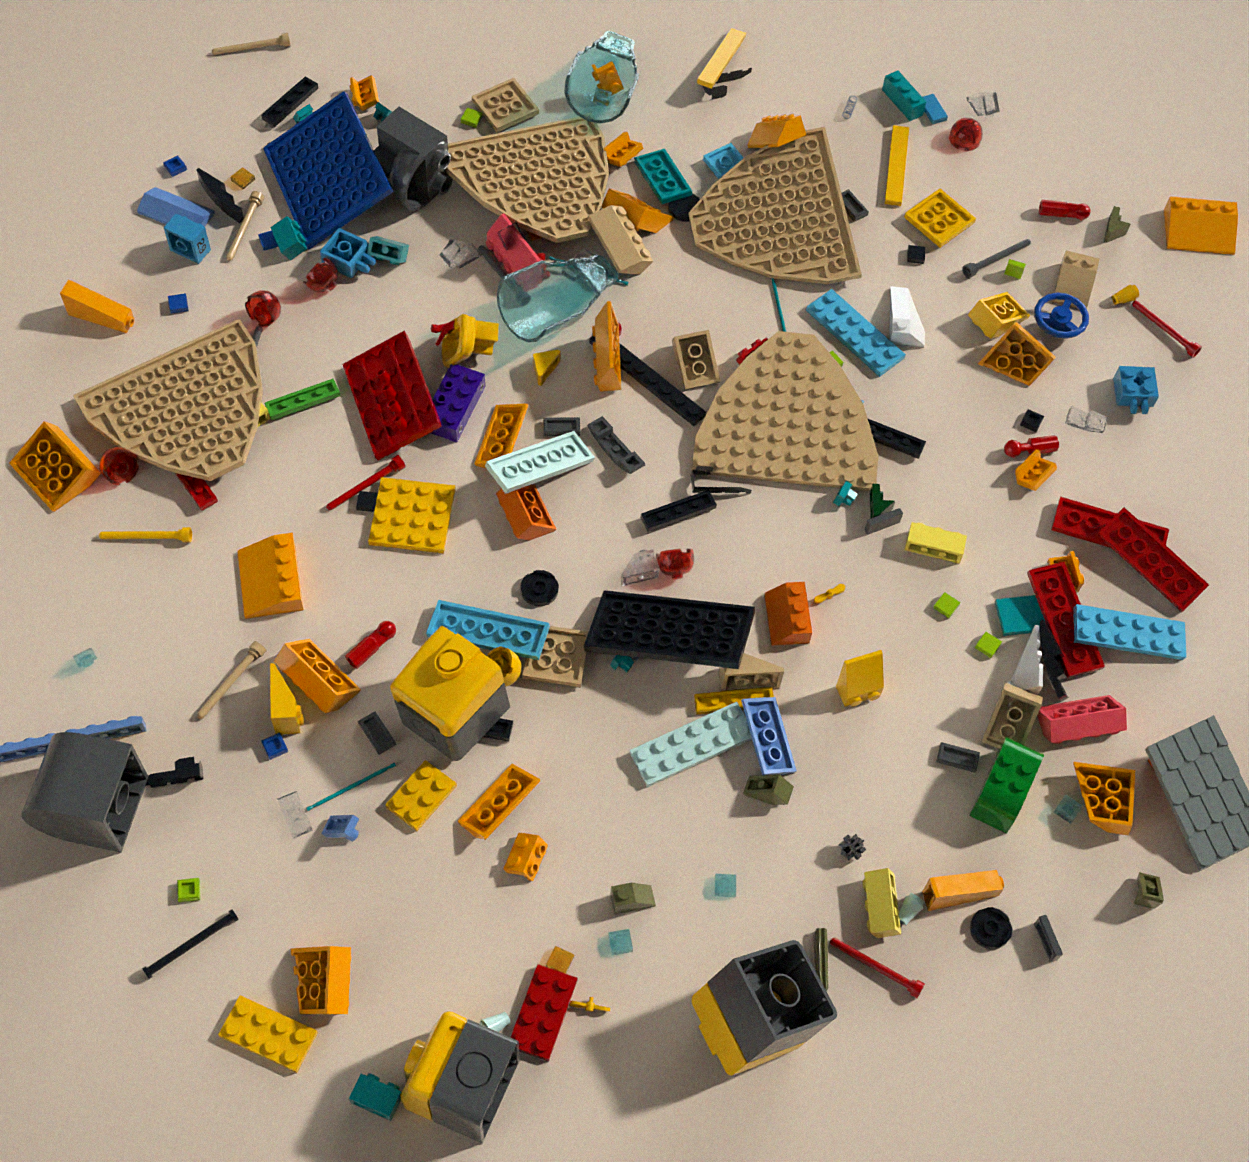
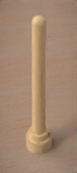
M282 33L279 38L214 48L212 53L218 55L278 44L287 47L291 46L288 33Z
M252 191L249 197V208L226 256L229 261L233 260L256 207L263 203L264 195L258 191Z
M254 641L249 646V654L197 713L199 719H203L255 658L258 659V657L264 655L267 651L264 646L257 641Z

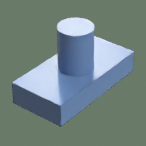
M354 815L330 816L321 834L327 838L345 837L353 842L359 835V831L355 829L359 818Z

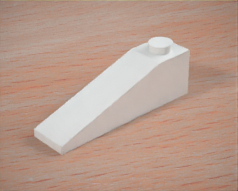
M890 287L889 340L895 345L924 348L925 331L908 288Z
M1039 625L1034 626L1011 681H1008V684L1036 695L1039 694L1043 687V664H1039L1042 653L1038 651L1040 647Z

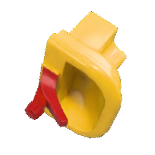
M462 314L449 323L432 324L431 332L440 333L435 345L439 346L442 341L441 358L443 365L446 368H449L450 364L458 365L468 359L472 353L491 356L493 345L498 341L499 323L479 321L472 316Z

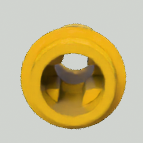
M1127 285L1111 296L1112 301L1115 305L1135 301L1139 297V290L1136 285Z

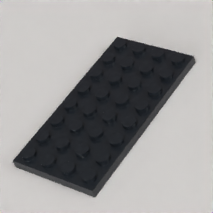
M604 590L584 643V651L739 669L754 618L755 607Z

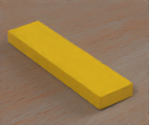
M772 687L694 694L696 715L710 714L735 702H738L741 710H744L741 702L742 699L774 697Z

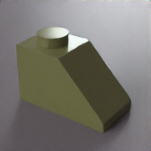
M780 774L749 776L743 794L771 805H788L794 786Z
M626 883L611 886L610 896L614 914L656 906L651 885Z

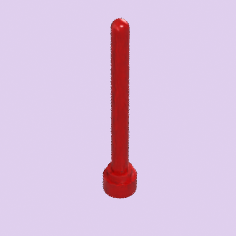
M1133 301L1132 306L1182 344L1186 348L1187 354L1192 358L1201 351L1202 346L1197 342L1188 341L1140 302Z
M396 455L391 459L388 466L328 503L326 508L333 510L358 494L359 491L380 480L381 477L388 475L392 471H401L406 467L404 461L399 455Z
M836 938L830 940V944L833 947L908 988L907 991L910 992V995L918 999L925 983L920 980L915 981L913 979L911 981Z

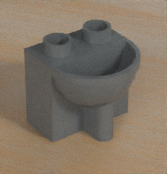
M397 107L377 126L379 146L374 152L387 179L390 180L395 196L404 207L411 211H417L425 207L438 194L444 195L450 189L453 179L445 169L450 163L451 154L448 153L446 134L403 108Z

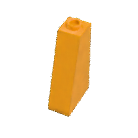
M68 280L60 292L69 316L127 333L129 328L134 325L135 318L130 308L78 283Z
M997 870L929 878L922 894L927 910L932 911L997 897L1003 891L1004 881L998 875Z

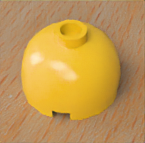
M502 646L491 650L487 657L500 666L505 687L512 685L521 673V662L518 655Z

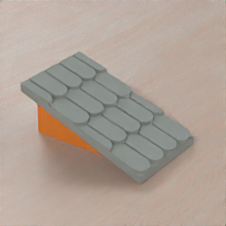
M1214 715L1145 749L1149 757L1147 761L1157 775L1199 872L1249 847V790Z

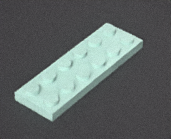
M575 431L489 460L486 462L485 467L506 494L591 463L595 457Z
M735 702L631 749L630 755L646 786L650 787L752 740L747 719L738 702Z

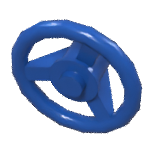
M1059 292L1047 294L1038 300L1034 307V318L1038 326L1045 333L1055 338L1068 339L1076 337L1084 332L1089 324V313L1085 305L1078 298L1070 294ZM1056 299L1065 300L1062 306L1055 307L1051 313L1041 312L1042 307L1048 301ZM1071 303L1082 314V323L1079 327L1071 322L1072 312L1069 309Z

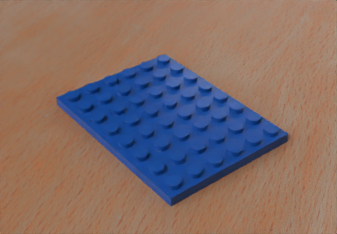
M345 91L263 147L293 219L299 224V231L306 239L304 243L308 249H311L336 232L338 228L343 227L393 193L358 115Z

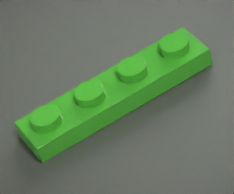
M330 379L270 400L264 404L272 421L340 397V391L334 379Z

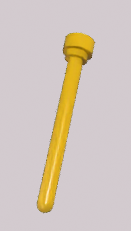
M182 527L178 531L100 532L99 538L178 539L182 542H191L192 529L191 527Z

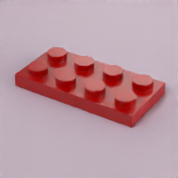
M537 964L511 1038L519 1041L520 1052L549 1062L578 981L577 977Z

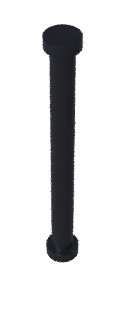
M233 909L228 911L229 914L149 967H143L142 969L148 979L153 977L152 974L232 921L236 922L239 920Z

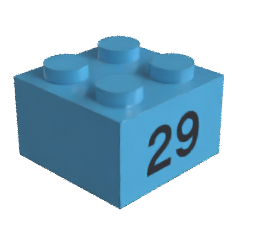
M175 214L165 225L164 231L170 251L199 264L211 250L206 228L202 224L195 223L185 216Z

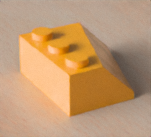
M610 188L602 204L603 209L611 205L623 207L629 220L634 224L636 231L643 229L657 233L674 219L673 216L661 213V210L646 205L647 203L630 194Z
M1015 322L978 364L1030 386L1056 357Z
M1073 762L1089 821L1108 833L1129 835L1133 824L1136 770Z
M351 947L290 948L291 956H295L296 966L293 967L294 975H298L299 981L296 991L300 1014H348Z

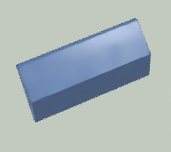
M157 187L144 193L137 209V213L167 224L175 214L187 217L195 223H200L204 227L215 214V211Z
M776 697L742 699L741 702L762 776L777 774L783 776L797 772Z

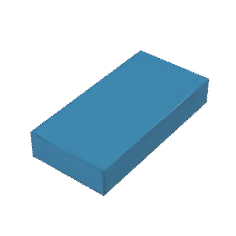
M935 95L923 96L926 101L924 112L931 123L936 124L947 121L948 115Z

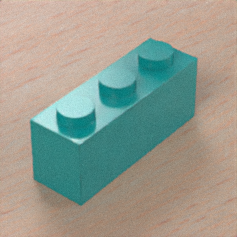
M897 70L886 75L882 91L909 121L923 116L926 101L900 71Z

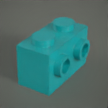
M286 216L270 227L281 253L289 260L294 259L307 250L304 243L306 239L300 233V226L296 220L292 221Z
M374 236L370 237L367 254L373 256L376 260L383 261L385 259L389 260L391 264L400 265V263L406 262L409 244Z
M361 1073L349 1097L350 1103L391 1121L401 1101L402 1092L399 1091L400 1087L391 1082H388L387 1085L379 1082L380 1078L371 1073H368L367 1076Z

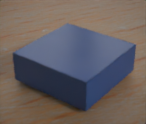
M178 155L163 162L164 167L172 177L187 170L186 165Z
M272 230L258 234L263 251L278 247Z
M186 293L168 296L171 314L189 311Z
M280 733L261 740L269 760L288 752Z

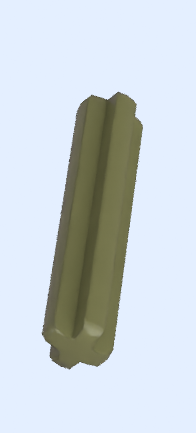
M816 928V973L827 991L829 988L827 929Z

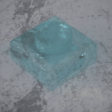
M596 88L593 102L601 106H609L612 92Z
M92 648L73 656L79 668L82 666L88 667L97 659Z
M1065 795L1054 810V813L1071 824L1083 806L1068 795Z
M715 874V896L736 897V875Z
M629 929L608 932L612 955L633 952Z

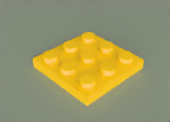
M940 188L908 210L904 215L907 221L939 248L943 247L976 221V218Z

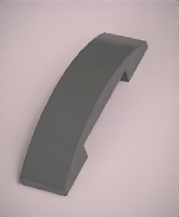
M603 416L588 424V428L598 444L622 470L632 474L645 466V462L635 451L631 452L615 435L613 427Z

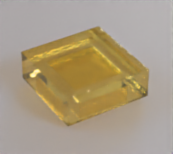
M243 167L230 177L231 181L242 189L255 180V176Z
M555 946L546 963V967L566 974L575 955Z

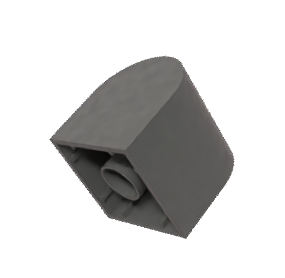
M56 733L50 740L21 817L31 827L52 837L121 853L149 776L132 744L80 733Z

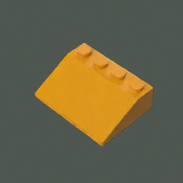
M1169 197L1164 208L1167 249L1235 254L1238 225L1237 202Z
M607 301L596 316L595 325L592 326L593 336L596 337V342H593V351L596 353L593 364L594 369H597V375H594L595 386H598L600 392L621 390L619 324L611 301Z
M43 421L9 462L15 471L54 512L89 488L101 474L58 426Z
M293 532L273 535L237 550L245 619L304 610Z

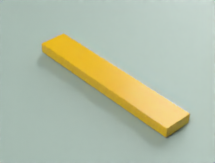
M734 28L730 29L698 77L697 84L713 88L746 37L745 32Z
M893 125L884 204L901 206L909 127Z

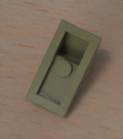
M1114 206L1109 216L1104 242L1106 243L1126 235L1131 225L1130 223L1120 221L1122 215H1119L1120 207Z
M1139 872L1137 877L1139 891L1134 903L1155 909L1163 904L1164 901L1160 877Z

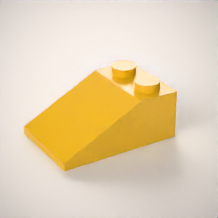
M1008 292L980 299L968 314L972 322L983 330L984 335L990 339L1006 333L1015 322L1020 324L1030 317L1027 311Z
M882 650L844 661L836 684V689L844 707L849 705L857 706L862 701H873L881 696L884 689Z
M270 663L271 721L275 733H280L281 735L300 733V726H304L301 705H297L294 695L276 665Z

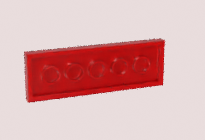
M1060 496L1051 530L1111 548L1097 533L1117 513ZM1139 520L1166 545L1169 533L1168 528Z
M1125 507L1097 533L1103 541L1181 612L1209 586L1203 578Z
M1065 562L1029 570L1027 575L1045 622L1065 656L1060 659L1066 677L1070 678L1103 669L1105 665L1097 646L1074 643L1073 607L1076 604L1081 605Z

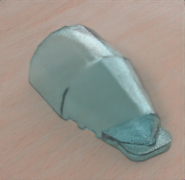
M606 31L603 37L593 42L592 46H587L584 51L577 52L567 74L564 90L567 103L576 115L586 121L601 124L612 122L624 113L639 79L633 49L635 42L632 39L612 31ZM612 61L624 89L606 98L605 94L600 93L597 88L598 81H595L591 74L593 72L591 65L595 64L598 69Z
M598 254L588 258H573L568 261H560V259L554 260V262L538 261L501 278L497 289V305L502 320L518 339L528 343L537 342L579 321L606 288L616 283L619 276L606 258Z

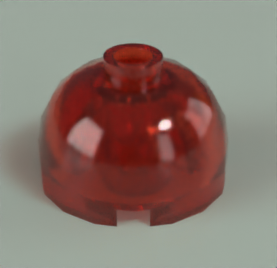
M961 118L953 124L949 140L957 149L961 147L965 148L964 151L974 150L979 147L982 141V127L975 119Z
M327 257L322 259L325 261L322 264L318 262L306 275L308 280L303 281L314 292L332 291L337 285L335 282L338 278L337 268Z
M259 290L247 297L248 300L245 302L246 311L252 320L256 319L259 322L257 325L268 327L279 318L281 314L280 301L270 291Z
M121 446L112 447L106 450L100 458V472L111 484L121 485L119 483L125 480L128 483L136 476L139 470V465H137L138 457L127 448Z
M681 549L661 551L660 554L656 553L658 568L663 574L672 576V579H682L683 575L689 573L693 568L694 550L686 549L687 552H682Z

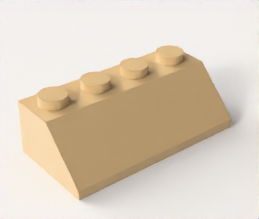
M611 205L589 215L587 218L618 273L641 274L654 262L623 207Z

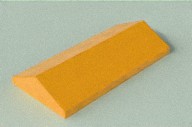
M527 403L495 406L474 463L476 466L486 468L485 464L487 461L512 453L528 408Z
M511 764L458 820V823L474 837L486 840L536 787L540 779Z

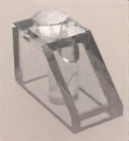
M982 92L966 97L977 116L990 118L994 116V113L1000 112L996 92Z
M450 239L440 253L444 264L449 268H462L482 255L472 243Z
M653 549L641 550L633 555L622 572V586L659 578L660 568Z

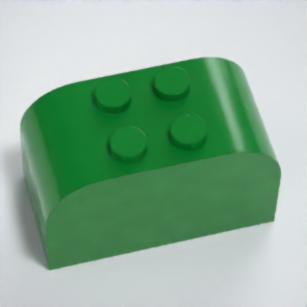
M1006 737L997 752L969 816L1007 834L1023 806L1044 754Z

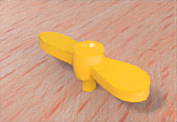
M838 584L833 589H828L826 593L817 595L814 598V603L820 604L826 599H832L834 595L843 593L845 585Z
M589 997V1002L586 1003L570 1001L569 1004L571 1007L585 1008V1011L594 1012V1009L610 1012L611 1009L595 1005L593 997Z

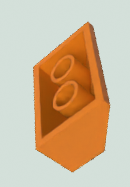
M531 484L506 494L502 488L496 492L499 504L506 514V519L509 521L513 533L518 539L530 541L557 530L535 485Z
M787 582L765 592L764 597L771 646L810 643L812 626L805 582Z

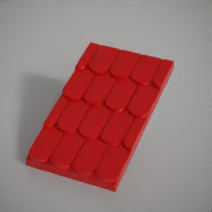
M405 330L342 364L373 454L377 460L442 427L411 341Z

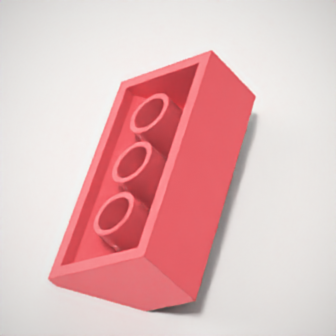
M503 213L488 230L486 245L489 250L494 252L497 261L504 265L505 271L511 274L515 284L519 285L524 291L541 282V259ZM497 232L500 233L504 243L506 244L508 249L507 251L504 248L500 238L498 237Z
M1110 695L1041 706L1037 715L1044 737L1054 744H1060L1066 740L1078 741L1084 737H1100L1102 734L1108 733L1118 734L1120 731L1127 730L1126 708Z

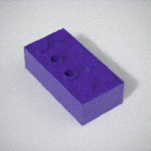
M450 364L432 399L442 427L433 430L431 434L458 442L486 387L484 373L457 364Z

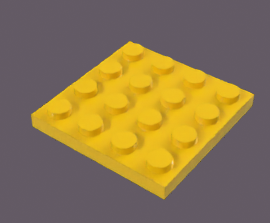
M381 477L368 544L444 554L456 490L455 485Z

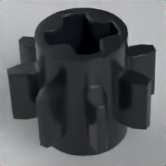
M857 834L852 838L846 835L843 838L844 841L839 844L842 847L841 855L847 857L848 860H851L853 857L858 860L862 857L861 853L866 851V848L863 847L864 840L857 837Z

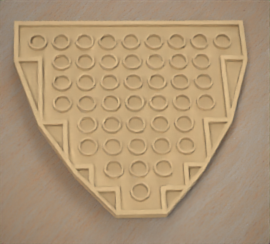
M592 114L448 143V153L451 154V160L445 170L450 177L483 207L499 216L504 213L512 223L517 222L520 228L555 243L589 236L592 225L587 217L601 210L609 177L607 153L603 150L606 147L605 137Z
M825 127L805 130L806 136L779 147H769L767 145L744 157L717 180L689 212L695 246L731 265L774 279L832 284L861 278L862 273Z
M238 319L74 394L73 397L88 424L128 455L170 472L212 481L245 465L255 437L263 395L257 347L242 321Z
M778 331L747 356L719 388L695 436L692 470L696 469L697 466L714 467L710 475L841 488L845 481L852 484L851 490L870 491L872 484H877L878 453L864 405L838 362L815 335Z

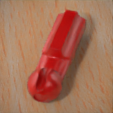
M1042 199L1039 205V215L1085 220L1091 213L1090 207L1084 203L1074 204Z
M1056 435L1029 438L1027 443L1010 440L1005 444L1004 452L1012 458L1019 456L1025 451L1032 454L1036 449L1040 451V454L1056 452L1059 448V441Z
M391 621L381 622L375 631L368 637H365L345 656L349 664L356 669L362 666L387 640L395 636V624Z

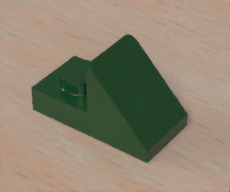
M872 484L869 493L870 519L892 511L895 504L893 500H883V491H880V484Z

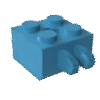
M341 228L336 230L320 251L323 266L349 278H353L358 270L369 273L370 267L368 265L374 266L376 260L367 254L369 243L365 239Z
M1118 367L1113 377L1117 405L1130 406L1131 414H1136L1137 406H1141L1142 414H1147L1148 407H1154L1159 397L1155 367Z

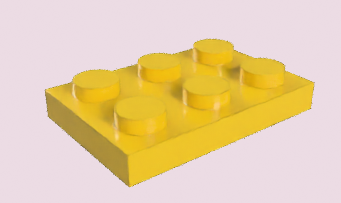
M425 760L385 806L397 817L418 831L457 787V783Z

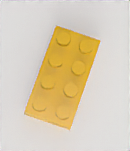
M240 995L218 1036L297 1073L318 1031Z

